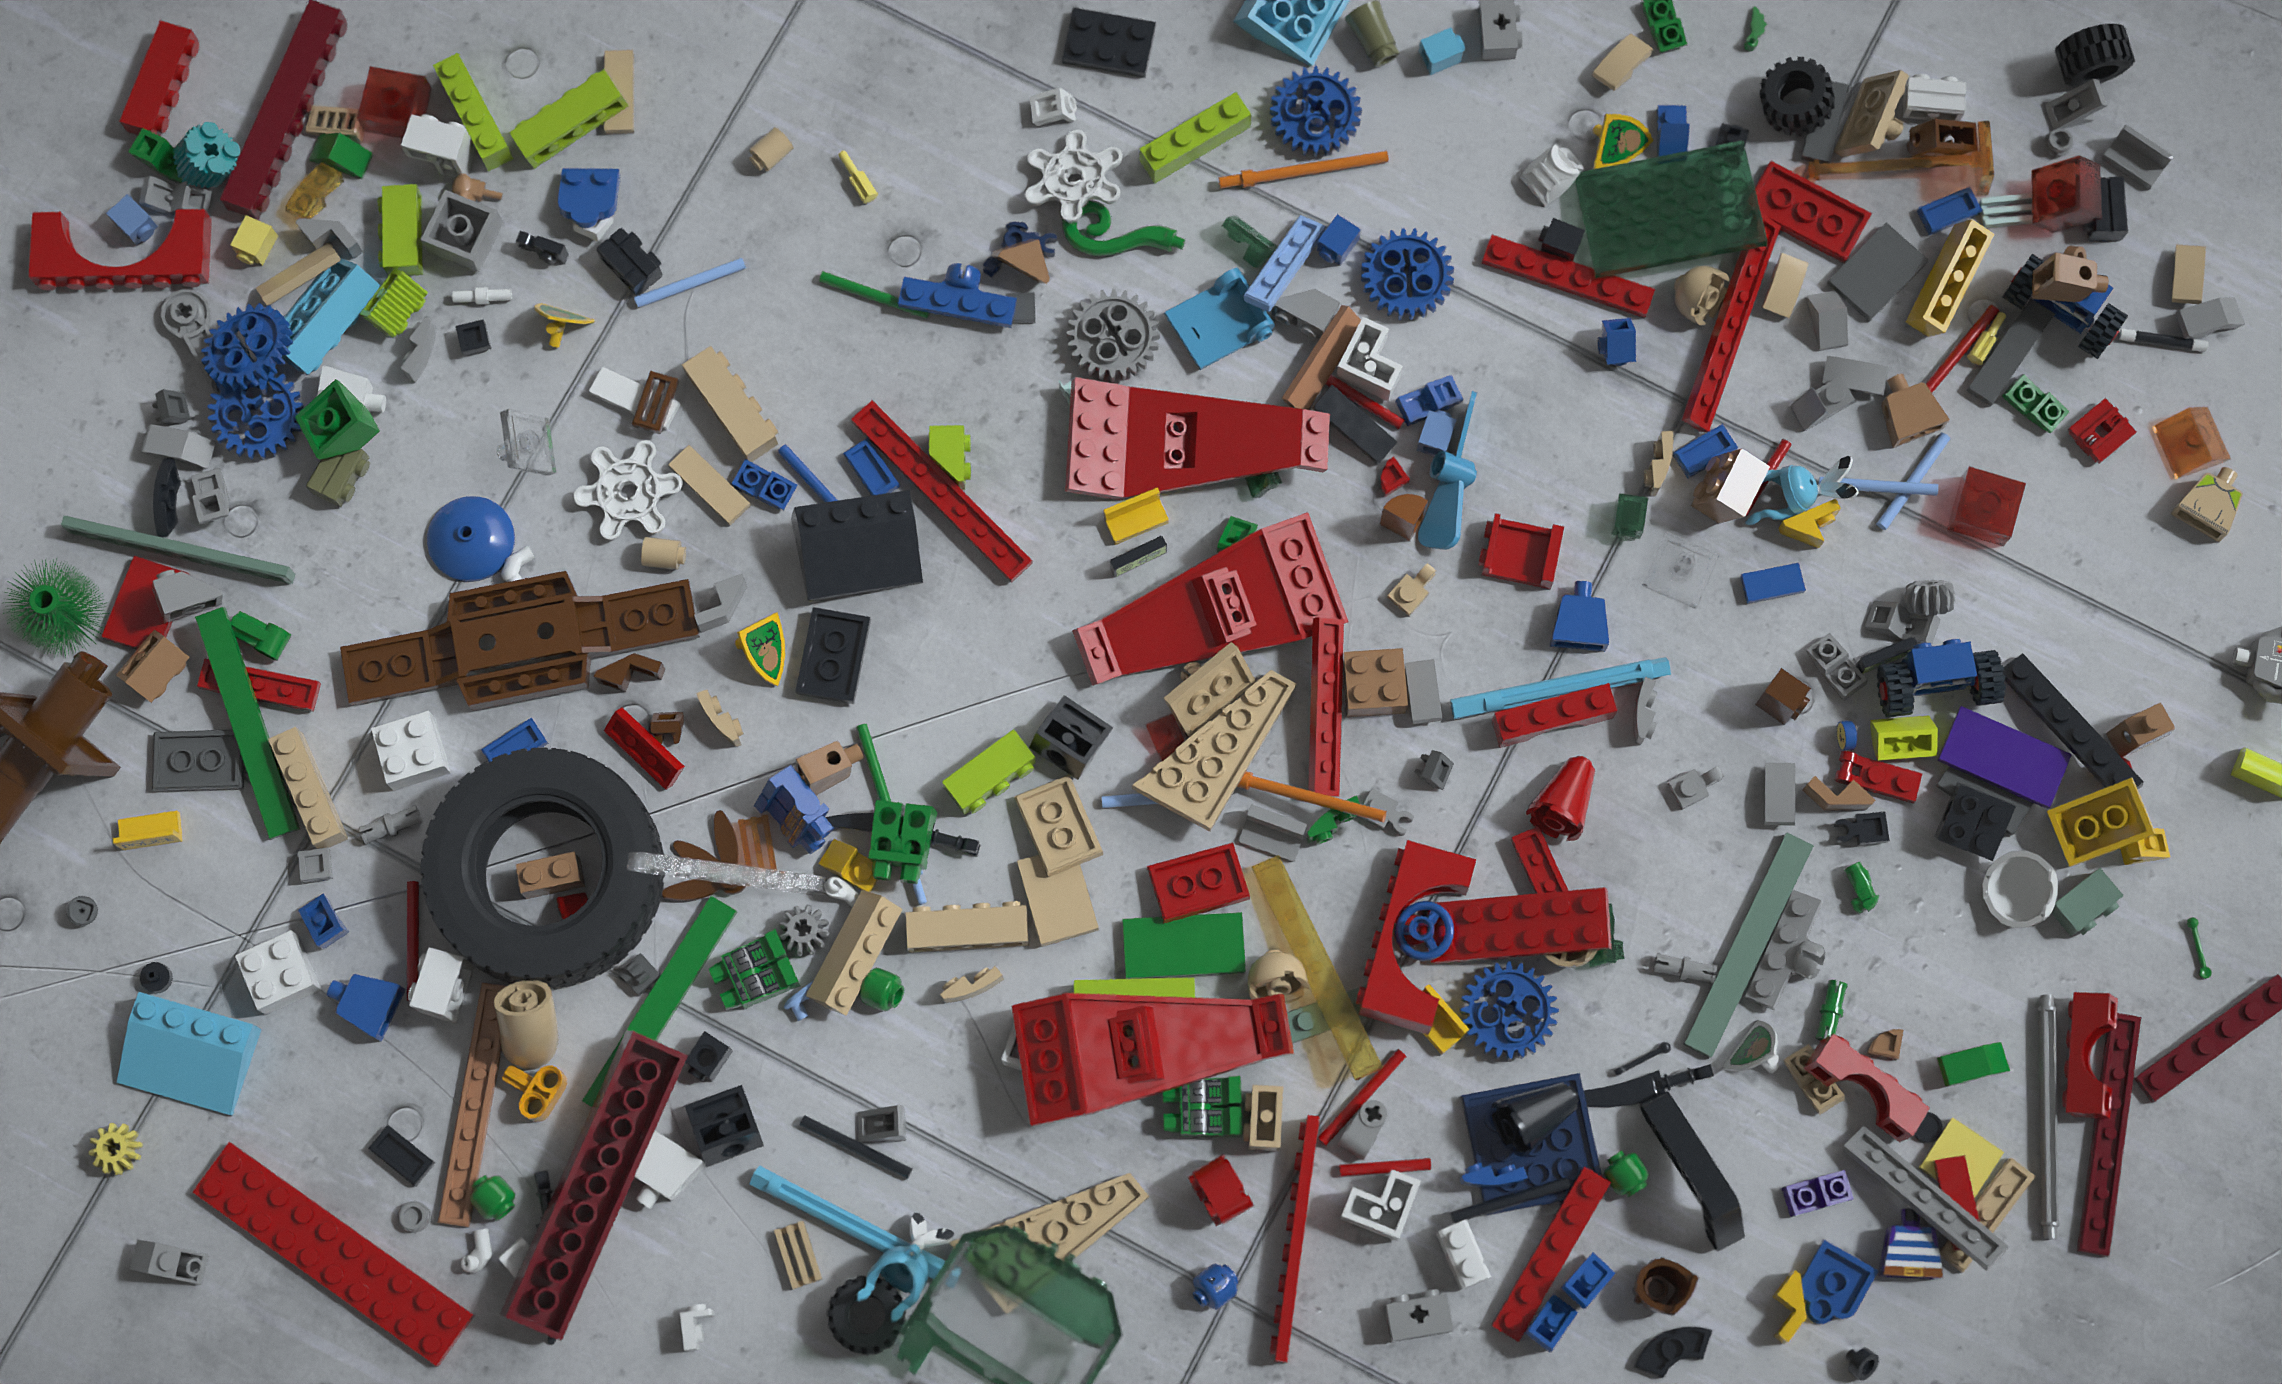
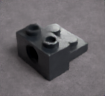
M1064 695L1036 731L1029 748L1079 780L1111 733L1113 727Z
M1957 782L1934 837L1954 847L1993 861L2016 806Z
M742 1085L685 1105L706 1168L764 1146Z

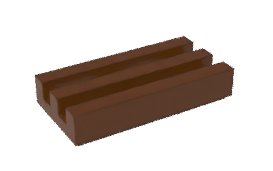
M650 371L632 421L633 427H641L646 431L651 430L661 435L679 384L677 378ZM655 380H660L647 419L642 421ZM666 383H670L656 424H653Z

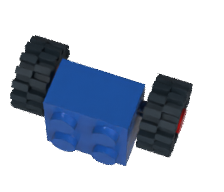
M2032 253L2024 266L2018 270L2002 298L2022 310L2032 295L2033 271L2045 261ZM2108 285L2105 293L2093 292L2081 302L2034 299L2055 313V318L2081 334L2085 328H2088L2087 334L2078 347L2096 359L2111 344L2118 334V330L2128 317L2127 314L2108 303L2094 322L2095 318L2093 317L2114 289L2110 285Z
M1951 639L1944 641L1943 645L1932 646L1931 643L1917 644L1913 646L1914 649H1911L1901 662L1879 665L1877 669L1878 697H1880L1882 712L1887 718L1911 715L1914 710V696L1964 690L1968 685L1971 687L1972 699L1978 706L2002 703L2005 698V675H2003L2004 668L2001 665L2002 660L1999 657V653L1996 650L1973 653L1971 641L1961 643V639Z

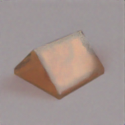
M2188 407L2153 426L2176 479L2231 459L2208 407Z

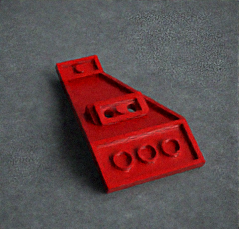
M1075 377L1071 380L1065 492L1124 500L1158 488L1159 492L1162 493L1294 468L1323 473L1328 469L1330 414L1299 408L1130 387ZM1173 425L1179 427V433L1174 430ZM1172 452L1177 454L1178 461L1173 459Z
M1306 512L1247 535L1102 619L1074 629L1072 632L1093 686L1118 676L1211 659L1231 642L1238 647L1241 653L1297 642L1312 636L1313 618L1343 619L1344 624L1349 621L1310 515ZM1222 586L1225 587L1226 594L1223 593ZM1232 613L1236 616V622L1233 620Z
M1064 993L1011 1005L1030 1126H1039L1095 1114L1264 1060L1294 1054L1284 994L1247 1000ZM1129 1026H1132L1134 1032L1129 1037L1127 1035V1029ZM1134 1056H1137L1139 1062L1137 1066L1134 1067L1132 1065V1059Z

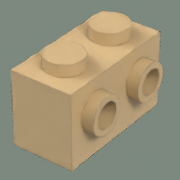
M1253 1085L1252 1093H1246L1245 1111H1250L1251 1116L1250 1124L1244 1123L1243 1142H1249V1150H1280L1283 1086Z

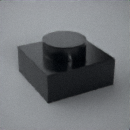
M484 319L455 326L463 356L492 349Z

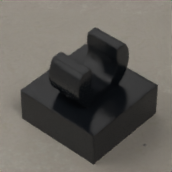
M1722 123L1714 153L1741 160L1749 130L1741 126Z

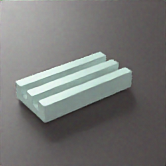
M2038 192L1981 198L1979 205L1983 210L1981 213L1983 227L1994 228L2040 223L2042 221V214L2039 212L2041 207L2040 203H2038ZM2020 203H2031V204H2026V205H2016V206L1987 208V207H1991V206L2020 204ZM2032 211L2033 214L1996 219H1989L1988 217L1990 215H2006Z

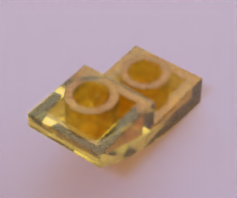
M320 163L294 191L285 206L286 212L298 218L312 219L327 207L325 197L344 183L343 174L324 163Z

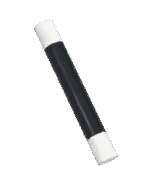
M2122 328L2119 332V340L2200 352H2206L2208 349V341L2184 339V337Z

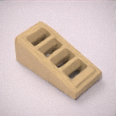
M313 105L306 133L317 136L320 134L341 133L354 142L362 144L369 117L365 110ZM318 114L323 115L320 127L315 126ZM329 116L333 117L331 128L327 127ZM339 118L343 119L341 128H337ZM349 120L353 121L352 129H347Z

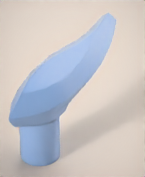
M813 981L790 997L784 1005L785 1009H792L798 1021L809 1016L802 1002L809 999L806 994Z

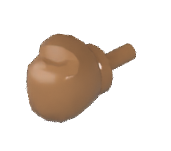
M465 173L456 176L452 184V193L475 202H482L483 196L502 200L503 193L485 189L486 182L474 178L471 179Z

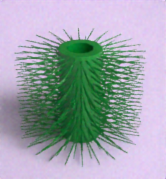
M45 558V570L43 566L44 578L43 575L40 578L38 573L35 576L36 579L34 578L32 581L33 585L18 575L33 591L26 586L24 587L29 591L15 585L17 589H21V592L23 590V593L14 595L20 596L17 598L24 600L4 603L19 602L25 604L12 605L20 607L10 608L12 611L23 609L21 610L23 612L16 611L11 613L19 614L17 615L18 617H24L22 618L23 620L18 622L17 626L19 627L17 629L21 628L22 624H24V627H27L24 631L20 632L24 635L23 638L27 636L25 640L28 638L30 642L34 641L36 636L37 639L41 640L39 647L41 645L43 647L44 644L46 646L47 644L46 651L49 647V652L51 645V651L53 649L54 641L56 644L57 637L56 647L58 648L59 645L62 656V643L64 646L65 638L64 653L66 659V645L68 649L69 638H71L73 646L74 642H77L75 641L77 636L82 643V635H79V632L93 641L78 625L86 631L88 630L83 626L95 631V628L90 625L95 621H90L92 618L89 617L98 618L100 616H89L98 615V613L86 612L105 610H93L98 609L97 606L88 607L93 606L91 602L99 601L97 599L94 600L97 597L87 591L90 588V584L79 582L83 579L81 575L73 579L70 577L73 568L70 572L66 573L65 571L64 576L62 574L61 578L60 567H58L57 563V573L55 562L54 569L52 564L51 576L47 568V575H49L47 580V563Z

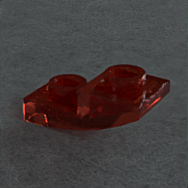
M1172 712L1145 724L1161 762L1185 742Z

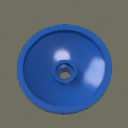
M478 496L461 497L447 503L433 517L427 532V548L434 564L445 575L464 582L481 581L495 575L504 567L506 559L512 555L515 546V531L508 514L497 503ZM465 530H472V534L469 537L462 536Z

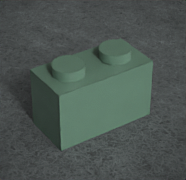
M2099 868L2056 901L2051 914L2070 936L2077 932L2084 935L2097 925L2094 919L2101 913L2106 918L2120 906L2117 904V901L2124 895L2105 872Z

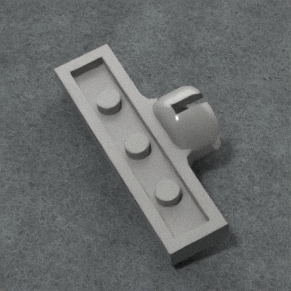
M1793 890L1745 996L1747 1000L1775 1011L1787 982L1792 975L1813 979L1820 972V969H1817V965H1823L1826 952L1822 945L1808 939L1823 904L1820 899Z

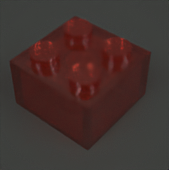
M370 66L357 115V120L363 131L403 139L411 115L421 117V115L427 112L432 88L426 76Z
M2078 155L2031 170L2033 225L2055 233L2102 219L2100 164Z
M1969 466L1961 476L1947 530L2004 546L2012 537L2026 483Z

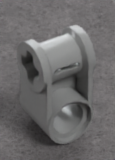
M1377 1100L1365 1102L1353 1122L1351 1121L1337 1145L1364 1161L1387 1117L1385 1106ZM1374 1107L1378 1108V1115L1381 1119H1374L1372 1122H1369L1367 1120L1368 1114L1365 1112L1366 1109L1372 1111Z

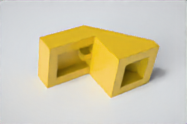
M1796 1270L1788 1274L1772 1296L1791 1311L1774 1335L1782 1344L1788 1343L1807 1318L1801 1275Z

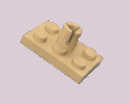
M1902 70L1864 78L1834 152L1836 154L1846 157L1879 150L1885 139L1893 141L1899 137L1903 131L1904 123L1896 119L1894 115L1899 99L1904 94L1905 85L1909 77L1908 74Z
M1231 642L1203 666L1198 662L1187 664L1184 669L1191 676L1182 671L1180 677L1183 682L1165 696L1164 700L1183 733L1191 737L1201 727L1221 713L1225 707L1239 698L1248 688L1256 683V680L1240 650Z

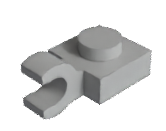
M1719 766L1701 776L1698 775L1696 769H1693L1670 781L1668 786L1683 810L1707 798L1709 793L1706 788L1721 781L1724 775Z

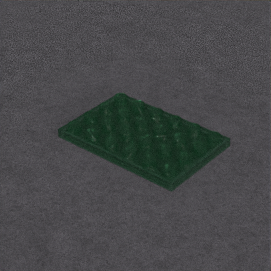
M1743 140L1581 171L1574 181L1595 279L1767 246V236Z

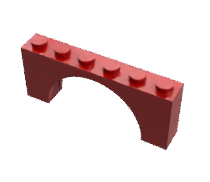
M176 209L171 231L155 252L134 264L110 267L93 263L77 253L70 236L69 221L62 212H32L29 278L38 288L43 290H55L56 287L81 290L85 286L112 289L114 286L119 285L133 289L141 288L142 285L169 288L171 284L198 287L200 284H209L212 219L205 209Z
M1407 840L1404 849L1398 848L1394 865L1399 866L1397 877L1391 875L1386 893L1392 894L1389 904L1383 903L1379 920L1384 921L1381 932L1375 931L1371 948L1376 949L1374 960L1368 958L1363 976L1369 977L1366 988L1360 986L1355 1003L1361 1005L1359 1015L1429 1035L1439 998L1417 988L1401 971L1393 952V927L1402 911L1422 898L1442 893L1466 896L1477 859Z

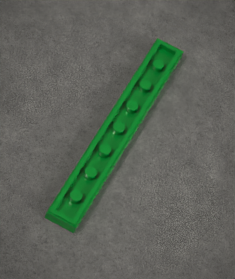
M220 607L195 616L269 839H275L300 830L281 770L268 740L269 735L225 607Z
M710 896L626 1031H634L652 1040H658L736 916L737 911ZM623 1036L582 1102L590 1107L594 1104Z

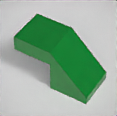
M142 128L129 149V154L163 177L178 184L183 183L182 178H178V171L176 169L178 165L174 164L176 160L173 158L175 155L174 147L167 139Z
M2002 1042L1981 1045L1937 1057L1945 1087L1964 1084L1983 1077L2010 1071Z

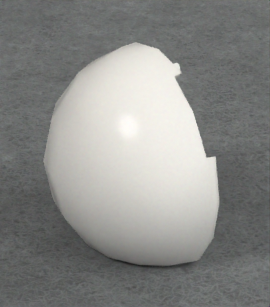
M2011 851L1997 858L1987 870L1983 881V899H1985L1990 913L2000 923L2012 928L2031 927L2046 920L2055 906L2058 890L2057 876L2054 868L2040 855L2029 851Z

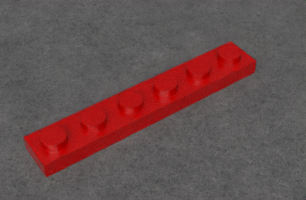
M1493 234L1490 237L1482 260L1484 265L1642 318H1646L1655 292L1654 288Z
M1317 617L1313 618L1308 790L1331 797H1340L1344 620Z
M1586 1167L1581 1169L1491 1324L1492 1327L1515 1341H1520L1611 1184L1610 1181Z

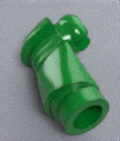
M1856 862L1844 870L1858 895L1857 898L1851 900V905L1857 913H1862L1864 910L1869 912L1878 903L1879 895H1876L1873 889L1869 870H1866L1861 862Z

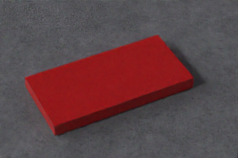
M1771 160L1743 208V211L1752 216L1755 213L1765 214L1781 226V231L1844 264L1872 215L1871 212Z

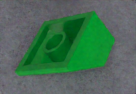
M337 379L295 416L316 458L320 460L360 450L380 432L370 411Z

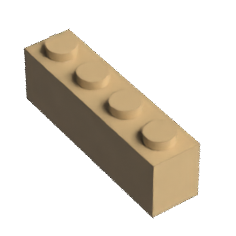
M709 346L682 364L687 377L747 460L753 462L778 445L775 436L779 433L770 419L764 421L759 414L762 411L761 406L753 396L748 398L743 390L746 388L744 382L737 373L732 376L727 367L730 364L721 351L716 353Z
M295 726L269 738V743L312 844L317 849L330 848L348 840V836L304 734Z
M861 890L806 996L829 1010L847 1016L861 989L865 976L873 967L903 909L881 895Z
M1018 901L1003 902L1002 907H990V903H976L972 905L971 909H961L960 905H945L942 907L943 910L931 911L930 907L922 906L914 907L913 912H906L907 948L909 953L1029 946L1026 905L1020 906Z

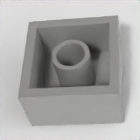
M444 190L421 238V242L427 252L480 272L503 221L497 210Z

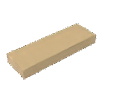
M633 50L605 51L604 70L629 106L604 122V131L606 134L634 133Z
M328 242L256 287V290L267 306L271 305L335 265L341 259Z
M690 445L668 464L729 525H732L751 506L750 502Z

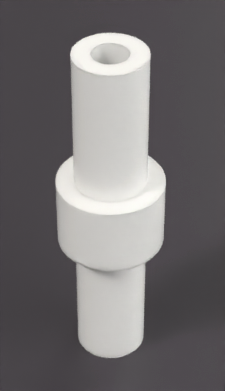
M476 287L475 290L453 291L452 297L454 303L476 302L477 305L489 304V301H511L512 291L511 289L489 290L488 287Z

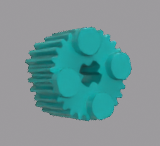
M204 122L202 126L200 124L196 127L193 126L173 149L175 153L173 158L176 159L174 164L178 165L176 167L178 178L181 177L182 182L186 181L187 186H197L199 184L201 188L204 186L207 188H217L237 165V157L241 153L238 143L231 141L233 138L228 137V133H224L222 128L219 130L214 122Z

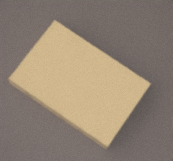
M1070 775L1015 796V801L1048 877L1104 855Z
M1039 855L1017 861L1041 947L1099 931L1080 865L1048 877Z

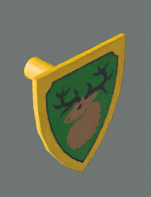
M1605 114L1603 125L1597 124L1593 128V133L1600 138L1593 169L1618 167L1633 160L1654 141L1649 130L1639 120L1629 115Z
M538 303L534 305V310L547 319L554 320V322L546 325L547 333L551 334L548 345L553 347H560L566 322L578 324L595 322V319L547 304Z
M775 612L738 631L739 638L736 639L735 646L739 650L743 649L746 659L758 675L765 681L778 686L784 668L785 639L778 612Z

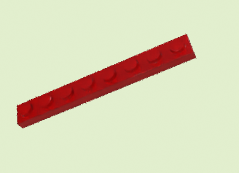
M1755 213L1751 220L1682 417L1683 421L1700 432L1710 431L1781 227L1763 213Z
M873 400L851 419L852 423L1011 583L1033 564L1032 559Z
M1307 1115L1306 1122H1300L1298 1140H1303L1302 1153L1296 1152L1294 1170L1299 1171L1298 1183L1292 1182L1290 1200L1295 1201L1294 1213H1288L1286 1231L1291 1232L1290 1244L1284 1243L1282 1262H1287L1286 1274H1280L1278 1292L1283 1293L1282 1305L1275 1306L1273 1323L1279 1324L1278 1336L1272 1335L1269 1351V1354L1275 1355L1274 1362L1287 1363L1320 1116Z

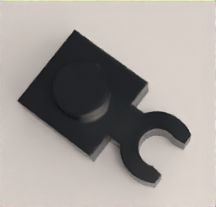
M520 231L516 242L519 243V248L536 252L542 261L549 264L558 262L565 265L569 256L564 244L541 236L534 237L529 233Z
M1885 811L1856 814L1854 816V823L1846 819H1840L1834 823V827H1844L1847 831L1846 836H1838L1836 838L1837 843H1847L1853 837H1857L1858 846L1888 843L1890 841Z

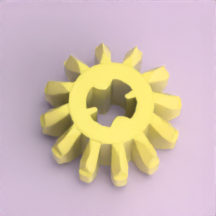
M115 1123L109 1124L108 1132L103 1128H99L97 1131L100 1138L90 1139V1142L96 1145V1148L88 1152L90 1156L96 1157L93 1165L95 1167L102 1166V1172L106 1174L113 1170L115 1174L122 1175L123 1166L128 1170L134 1169L131 1159L140 1160L141 1155L135 1153V1150L143 1147L141 1142L135 1141L139 1135L137 1131L129 1132L128 1125L122 1124L118 1128ZM115 1143L120 1145V1150H116V1155L111 1153V1148H116Z

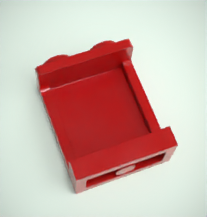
M1495 513L1493 521L1487 520L1484 538H1488L1489 541L1487 549L1481 548L1478 565L1483 566L1482 576L1551 590L1555 578L1564 526L1553 524L1552 528L1549 529L1501 519V514Z

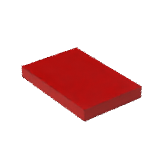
M134 556L101 637L134 649H138L153 630H156L166 638L173 621L164 623L152 591V581L156 580V575L162 572L174 570L175 573H178L181 570Z
M1233 842L1147 866L1164 923L1250 900L1248 887Z

